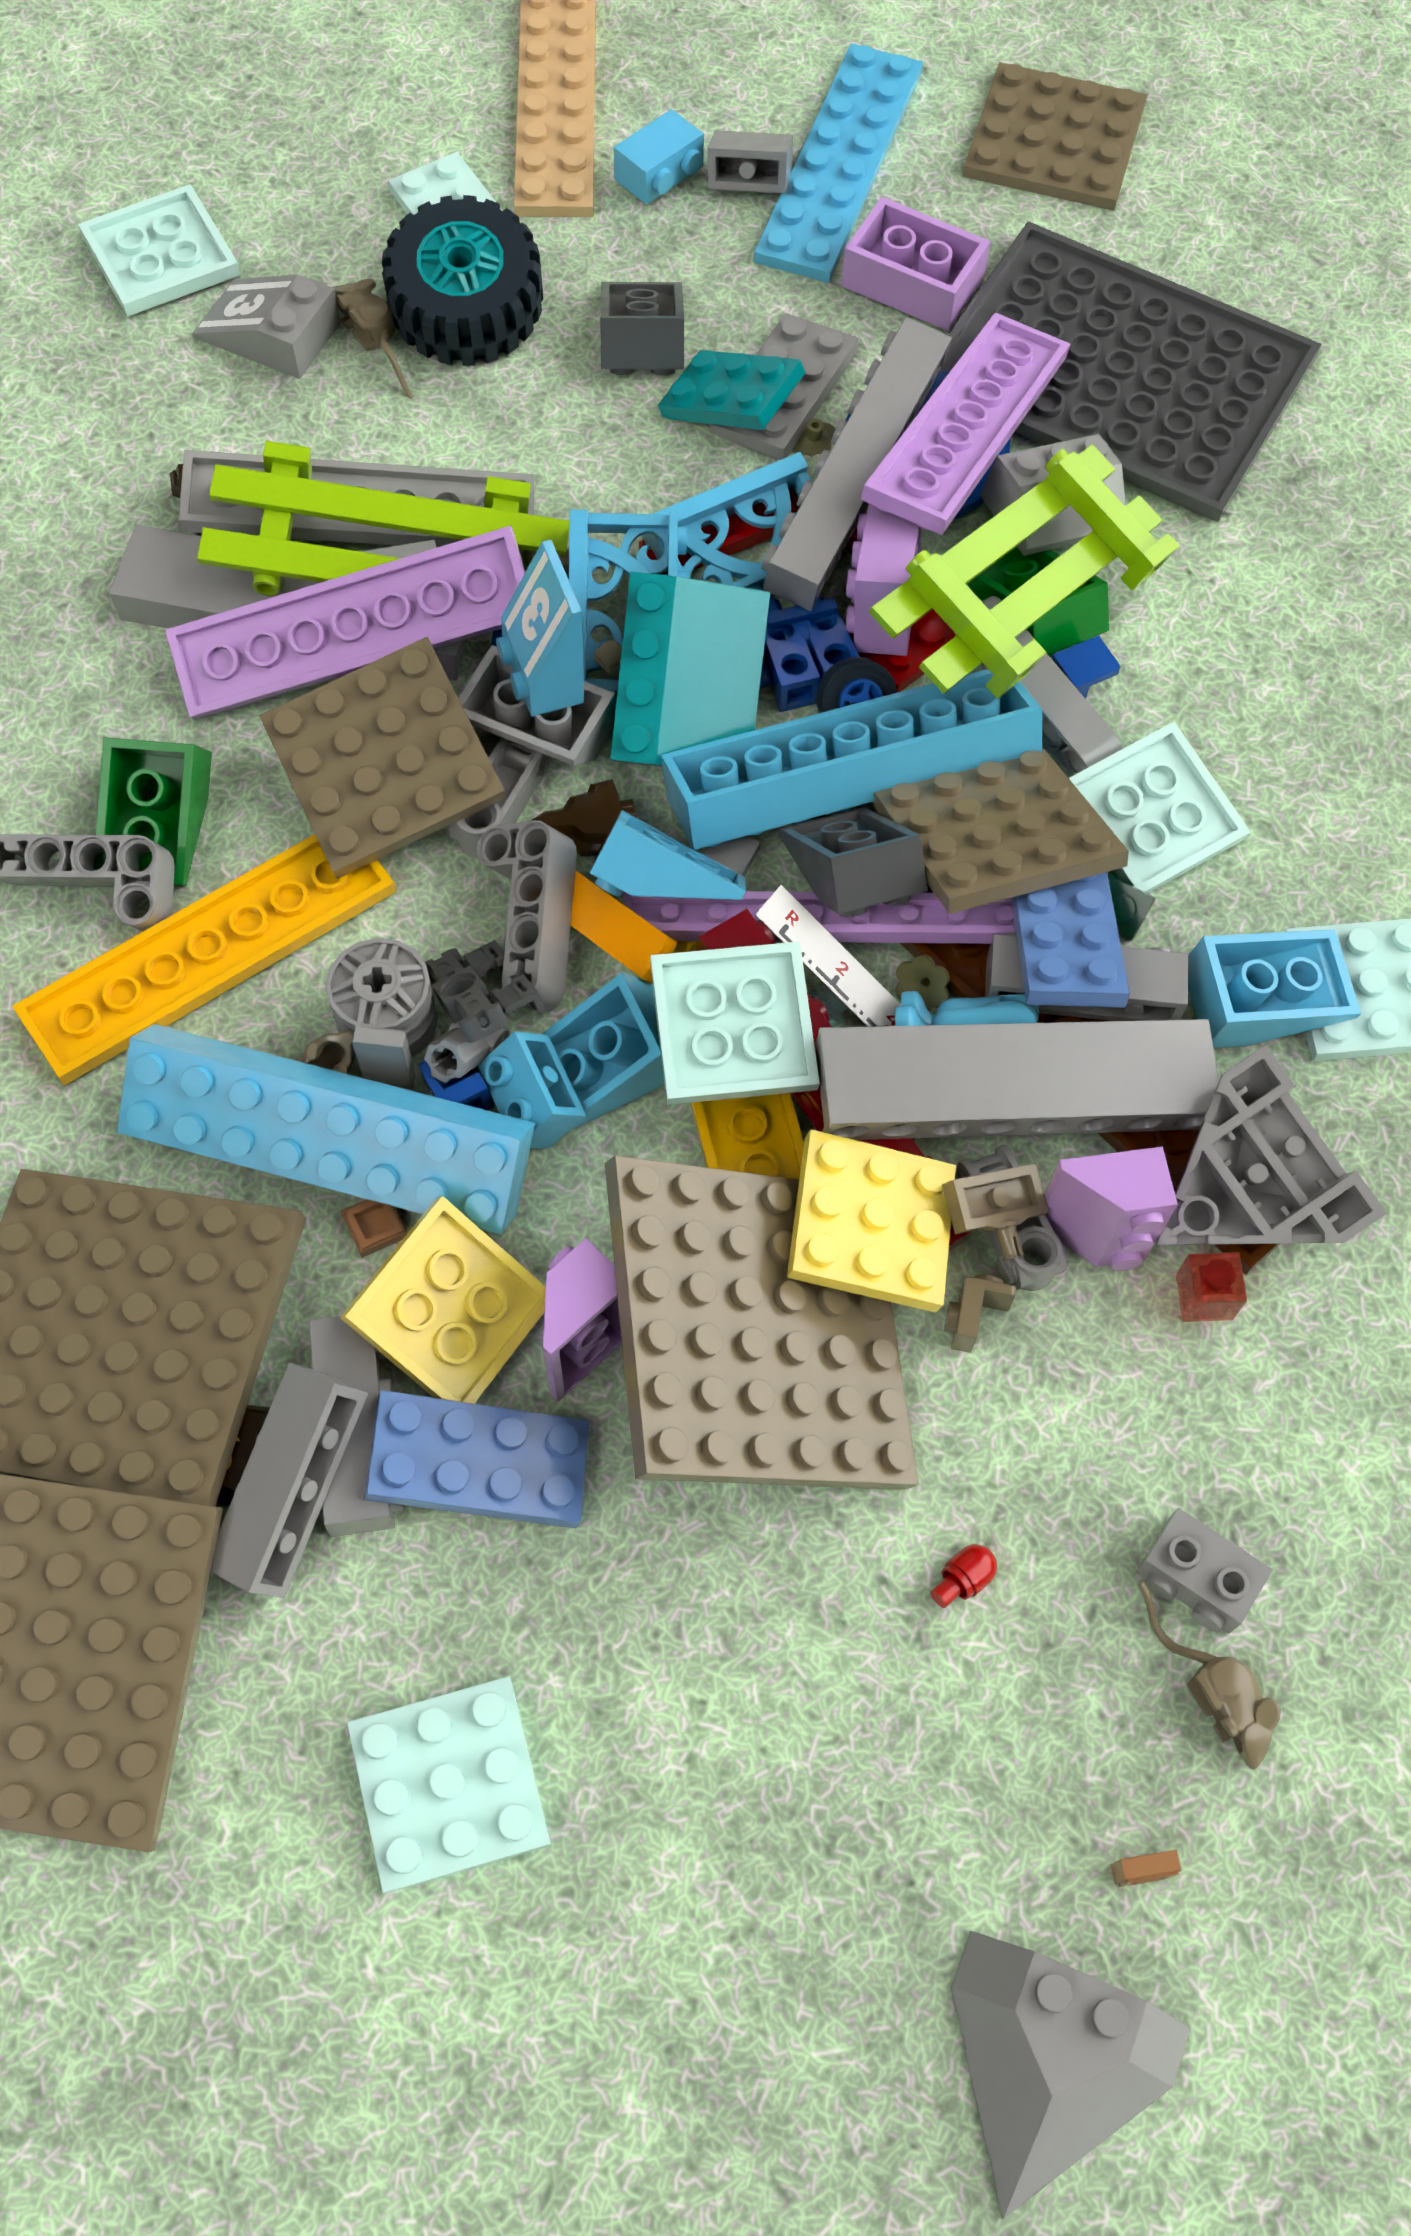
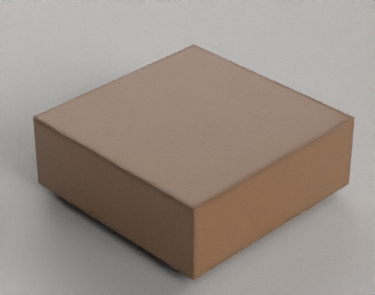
M366 1199L341 1210L362 1258L403 1240L407 1235V1231L395 1206Z
M1177 1850L1124 1858L1110 1864L1115 1885L1118 1884V1887L1165 1880L1179 1875L1178 1872L1182 1871Z

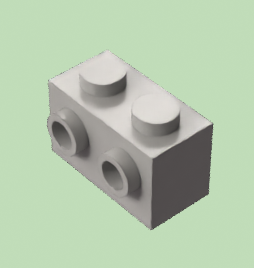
M715 130L708 146V189H721L728 192L755 191L764 194L786 193L792 171L793 135Z
M1177 1508L1166 1521L1136 1570L1137 1573L1146 1578L1144 1581L1145 1585L1155 1595L1168 1601H1172L1175 1597L1193 1609L1191 1616L1200 1625L1214 1632H1220L1223 1629L1227 1633H1231L1242 1624L1273 1571L1272 1568L1180 1508Z

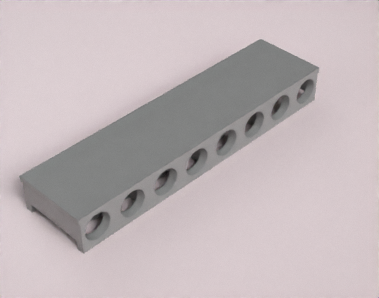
M136 524L108 594L114 602L120 620L169 629L320 582L284 577L282 590H279V594L275 596L262 595L252 588L253 572L198 564L197 556L201 536ZM467 639L434 649L449 680L457 681L458 668Z
M1209 1019L819 1028V1035L814 1043L824 1122L822 1132L853 1140L1200 1130L1219 1082Z

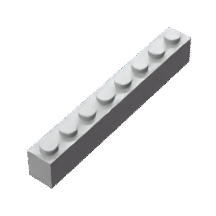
M905 317L897 333L892 330L888 333L880 354L884 356L881 362L876 359L872 362L864 382L867 385L865 391L858 389L849 406L848 414L851 415L849 420L841 419L835 429L831 444L834 445L831 452L826 449L823 450L815 467L814 474L817 477L814 483L809 480L805 482L797 501V506L800 507L796 514L788 513L779 533V537L783 539L779 546L771 544L764 557L761 569L767 571L763 590L808 611H812L858 525L859 513H864L869 503L860 500L864 484L917 416L943 368L952 337L908 317Z

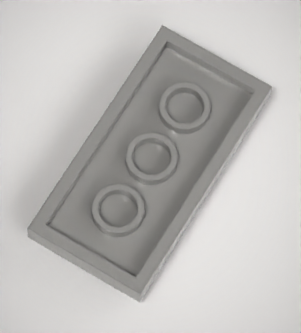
M785 313L756 355L800 359L805 370L804 376L764 430L709 424L710 433L778 460L788 457L807 427L808 421L813 419L857 353L858 337Z

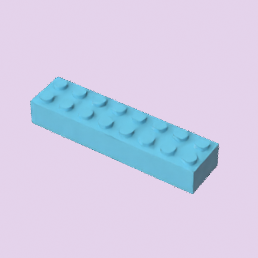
M986 669L970 673L945 694L932 683L662 754L661 760L667 801L693 850L703 847H714L725 841L748 835H759L766 830L804 822L833 812H844L855 806L874 802V792L893 788L898 784H910L932 779L945 772L957 773L974 769L984 762L993 761L1000 763L1017 759L1027 751L1042 752V708L1020 681L997 699L985 686L993 677L990 670Z
M154 1024L130 1037L117 1133L421 1214L425 1213L436 1198L443 1196L481 1230L502 1235L514 1220L518 1211L535 1123Z

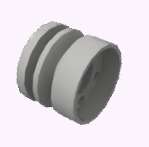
M375 938L358 942L341 952L331 965L325 986L338 1032L346 1030L354 1032L355 1026L359 1025L403 1030L406 1032L411 1057L425 1049L435 1034L438 1016L426 963L415 949L398 940Z

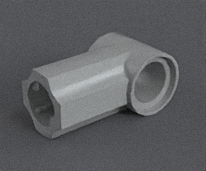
M481 1017L478 1020L480 1026H485L488 1022L485 1017ZM452 1022L447 1033L428 1045L424 1060L431 1069V1075L447 1083L454 1077L461 1078L479 1065L510 1036V1030L503 1027L476 1042L469 1043L459 1022L455 1024Z

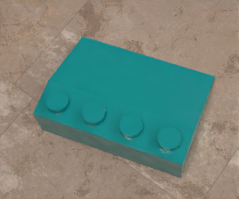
M630 571L610 760L662 767V754L755 730L770 592L678 576Z

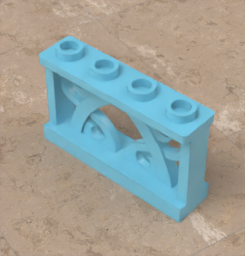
M801 452L653 513H678V527H687L686 552L692 557L683 567L679 559H677V571H686V578H690L693 569L702 563L707 566L703 572L702 581L713 578L720 584L765 591L763 587L767 571L761 569L764 558L760 563L749 562L728 556L718 551V549L722 546L728 534V517L737 514L740 519L754 527H774L770 545L775 544L779 546L783 539L779 537L781 527L786 516L791 512L789 490L794 489L799 498L807 480L812 482L807 472L808 465ZM763 503L766 506L763 515L774 512V516H758L753 512L752 506ZM711 524L716 527L718 535L711 543L706 544L705 541L710 538L711 534L703 533L701 528ZM653 534L641 535L646 545L651 544L649 550L652 549L657 560L660 559L664 552L662 541ZM732 577L740 579L732 583Z
M570 509L569 582L582 610L584 681L615 693L616 698L619 679H587V673L602 669L594 660L595 651L607 641V637H605L602 642H595L591 637L593 630L598 627H605L611 633L613 640L617 641L621 646L623 644L622 635L617 624L609 616L602 612L588 609V601L600 600L610 595L620 584L623 573L630 577V571L661 574L668 569V575L686 578V571H677L678 555H686L687 527H678V513H588V510ZM589 533H624L625 536L619 549L606 542L589 538ZM643 534H653L664 544L663 555L658 560H651L647 557L646 553L651 544L640 548L636 559L628 553L632 543ZM609 564L615 567L612 577L606 584H598L593 580L592 574L595 570L602 569L608 575Z

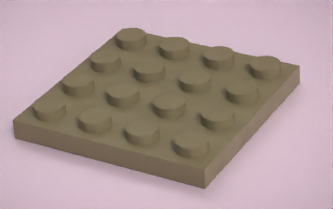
M999 62L964 165L962 177L1114 211L1148 94L1135 92L1131 89L1102 85L1090 80L1084 81L1061 76L1054 72L1029 69L1017 64Z
M428 637L259 715L337 879L507 798L505 790Z
M1042 749V752H1024L1017 759L1000 763L993 761L984 762L974 769L957 773L945 772L932 779L910 784L902 783L895 785L893 788L874 792V808L879 815L921 835L927 884L948 914L1127 867L1129 850L1045 749Z

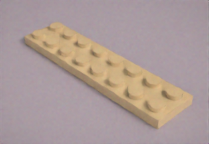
M521 0L514 213L518 217H593L596 0Z

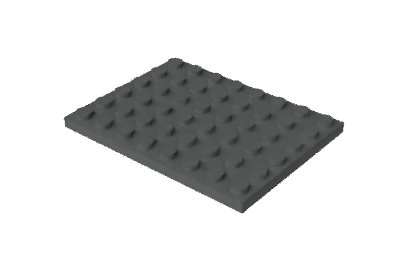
M1027 221L948 335L952 337L941 371L950 372L995 312L1070 343L1066 359L1014 433L1041 445L1099 434L1122 463L1123 481L1219 522L1315 361L1322 344Z

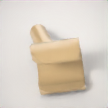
M614 640L606 641L595 651L594 660L605 672L610 673L621 663L622 646Z

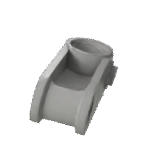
M501 737L490 754L489 760L505 790L507 798L446 827L449 830L450 838L458 841L459 847L465 854L477 858L476 847L478 840L488 828L516 823L546 773L551 760L550 756Z
M1001 1145L995 1149V1153L973 1162L966 1159L957 1163V1174L960 1179L1020 1166L1012 1151L1006 1145ZM1045 1214L1026 1219L1021 1224L1016 1225L1023 1253L1036 1254L1044 1261L1043 1265H1031L1022 1256L1003 1261L996 1231L990 1232L985 1230L998 1256L997 1263L1009 1285L1012 1284L1016 1289L1028 1291L1041 1290L1050 1284L1055 1275L1066 1271L1067 1262L1070 1261V1257Z

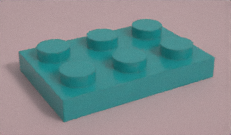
M700 350L692 358V361L677 381L672 384L670 390L657 406L661 415L670 420L764 430L802 379L805 370L800 359Z

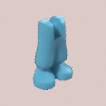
M905 991L901 994V1006L895 1009V1026L1037 1023L1039 1005H1026L1025 994L977 998L959 997L943 1001L938 1008L937 1014H932L927 1010L922 996L917 991Z

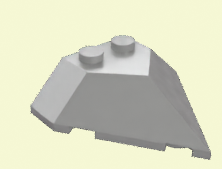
M1265 1044L1221 1074L1175 1193L1178 1205L1155 1245L1345 1243L1386 1215L1387 1212L1357 1171L1349 1173L1344 1171L1288 1093L1295 1085Z
M970 1931L951 1986V1992L966 2050L965 2055L987 2154H989L1002 2219L1011 2214L1174 2086L1190 2027L1142 1998L1040 1953Z

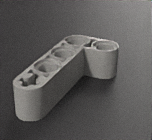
M533 820L493 826L483 832L479 838L476 855L480 863L511 879L502 988L511 984L514 978L524 974L538 991L546 1009L544 1013H547L559 1006L565 992L577 857L576 845L571 838L542 821Z
M0 834V880L14 885L114 887L113 906L115 914L122 922L140 931H145L172 915L174 859L168 850L147 837L140 835ZM60 851L59 863L56 867L49 870L50 858L53 854ZM105 852V863L98 870H94L96 857L100 853ZM152 852L151 864L145 870L140 871V859L146 853ZM15 855L23 858L25 860V863L19 860H13L15 858ZM148 898L150 903L148 912L143 917L137 918L136 911L141 901Z

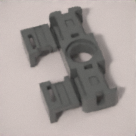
M495 940L464 955V961L458 949L452 948L441 953V958L435 961L430 959L425 962L431 986L440 1005L454 1024L459 1022L469 1043L476 1042L505 1027L508 1024L504 1015L505 1012L507 1014L510 1012L515 1013L516 1009L522 1006L526 1007V1004H529L539 1014L546 1011L538 991L524 974L514 978L511 984L499 990L497 988L491 990L492 995L490 996L485 983L480 977L488 978L486 972L489 969L498 973L497 966L503 972L504 950ZM481 1017H485L488 1021L485 1026H480L478 1022Z

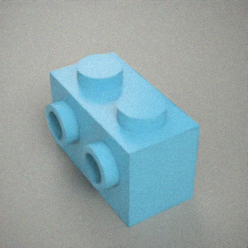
M670 109L614 146V180L647 205L703 167L704 133Z
M514 1031L478 1065L489 1094L494 1100L499 1113L535 1123L530 1148L546 1149L553 1146L586 1117L548 1035Z

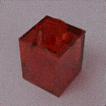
M1240 1252L1188 1254L1176 1273L1183 1322L1233 1320L1247 1302Z

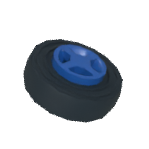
M849 657L836 662L824 673L817 687L816 705L818 712L822 713L851 705L850 702L856 704L897 693L893 677L884 666L869 658ZM859 689L860 692L851 695L854 691H857Z

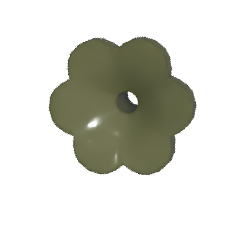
M819 419L809 420L807 427L792 451L795 454L801 452L802 456L808 455L812 457L822 454L824 449L831 450V440L835 428L830 423H823Z
M922 954L915 957L912 962L905 961L897 967L896 976L899 983L896 986L895 992L899 1000H901L902 992L915 990L922 996L927 1010L930 1011L933 1007L939 1008L943 1001L949 999V993L946 988L950 981L949 973L946 968L935 965L930 956Z

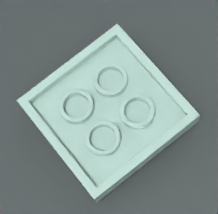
M191 184L78 224L82 238L127 317L241 275L238 262Z
M1175 722L1162 727L1069 778L1129 850L1127 867L1114 870L1118 878L1146 893L1156 890L1240 843L1251 833Z
M1411 918L1287 928L1285 932L1335 929L1361 1015L1356 1019L1306 1031L1313 1061L1411 1053Z
M800 941L650 955L667 1105L818 1090L820 1082Z
M510 1676L347 1722L383 1894L386 1895L551 1846Z

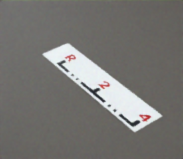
M780 885L755 915L783 943L800 941L803 963L867 1027L895 1026V1009L901 1006V1004Z

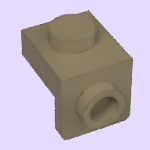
M977 1275L974 1278L966 1276L960 1290L958 1303L950 1301L947 1309L944 1331L953 1333L951 1349L971 1353L978 1336L982 1307L1009 1311L1015 1298L1016 1287L1004 1284L1001 1278L992 1275Z

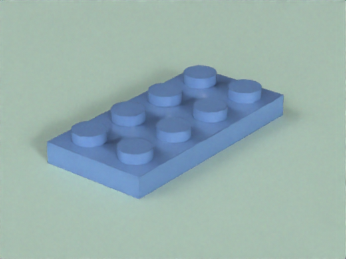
M1107 872L1011 898L1026 1005L1126 1008L1130 993Z
M380 1390L377 1398L364 1500L576 1529L581 1523L589 1421Z

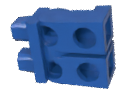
M820 594L812 611H808L797 605L782 609L779 600L772 597L769 602L763 659L772 677L775 700L779 712L816 704L817 687L824 673L838 661L860 656L846 630L842 618L837 613V605L834 598L824 600ZM859 689L857 691H854L851 695L860 692Z

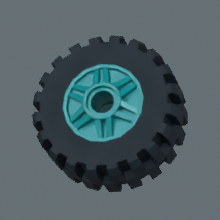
M452 195L440 197L439 203L431 205L430 201L417 208L418 213L415 215L412 213L407 214L399 222L400 230L395 228L387 239L388 247H386L382 255V276L387 301L392 313L394 326L400 330L401 337L408 345H416L417 352L427 358H431L433 354L438 355L439 362L452 365L453 359L462 360L463 366H474V360L485 358L486 363L498 360L499 353L504 351L508 355L519 347L518 340L525 341L534 330L533 324L539 321L542 312L541 302L543 301L540 254L538 245L533 241V234L528 226L522 222L520 223L519 217L511 210L506 208L504 211H501L499 203L489 199H485V202H479L476 196L463 195V199L452 200Z

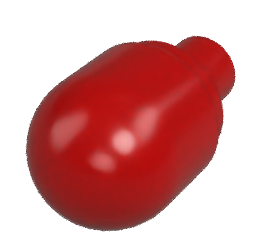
M971 1544L962 1548L947 1561L945 1568L941 1571L944 1580L930 1591V1595L936 1604L941 1608H946L958 1596L967 1600L969 1597H975L994 1579L997 1572V1561L992 1551L983 1545Z

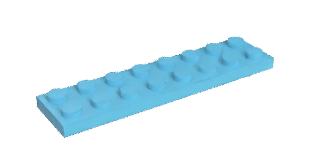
M850 44L791 171L786 193H781L754 251V263L830 283L920 78L923 61L911 59L904 55L876 50L865 45Z

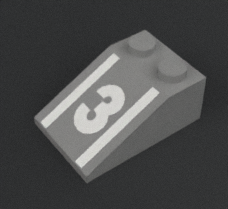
M298 274L234 279L192 335L195 339L301 379L341 324L335 289Z

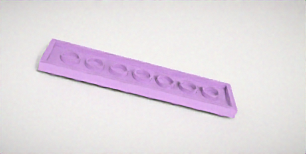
M995 312L864 484L860 500L876 506L881 511L892 513L911 521L925 530H931L942 535L1066 359L1070 343Z
M507 526L165 629L189 717L194 720L344 676L352 670L363 667L425 637H428L433 649L502 629L501 616L525 574L514 530L511 526Z

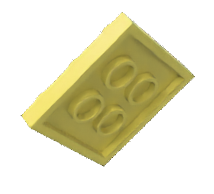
M811 1129L804 1140L787 1278L936 1313L944 1305L951 1217L942 1184L955 1180L956 1165Z
M441 1196L433 1201L340 1316V1319L432 1397L475 1404L545 1311L546 1286L445 1197Z

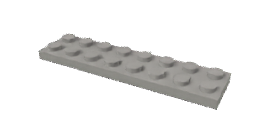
M184 450L178 518L180 532L202 533L203 527L259 536L264 509L211 501L209 493L215 464L265 472L263 455ZM311 459L312 480L484 507L487 476L531 483L528 514L534 515V474ZM295 514L291 539L381 545H403L435 540L436 548L461 541L459 539ZM519 549L520 554H524V550Z

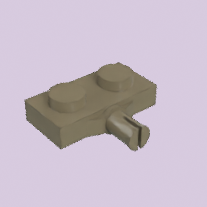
M1036 1163L955 1179L942 1184L955 1234L978 1229L990 1232L996 1231L1003 1261L1024 1256L1016 1225L1021 1224L1026 1219L1049 1213Z

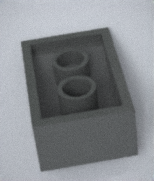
M601 282V369H610V372L616 375L632 374L634 369H651V372L657 375H670L675 373V369L684 370L682 282Z
M866 807L778 828L782 842L820 903L840 916L853 917L862 915L867 912V907L880 903L886 905L904 904L911 900V895L928 891L921 835Z

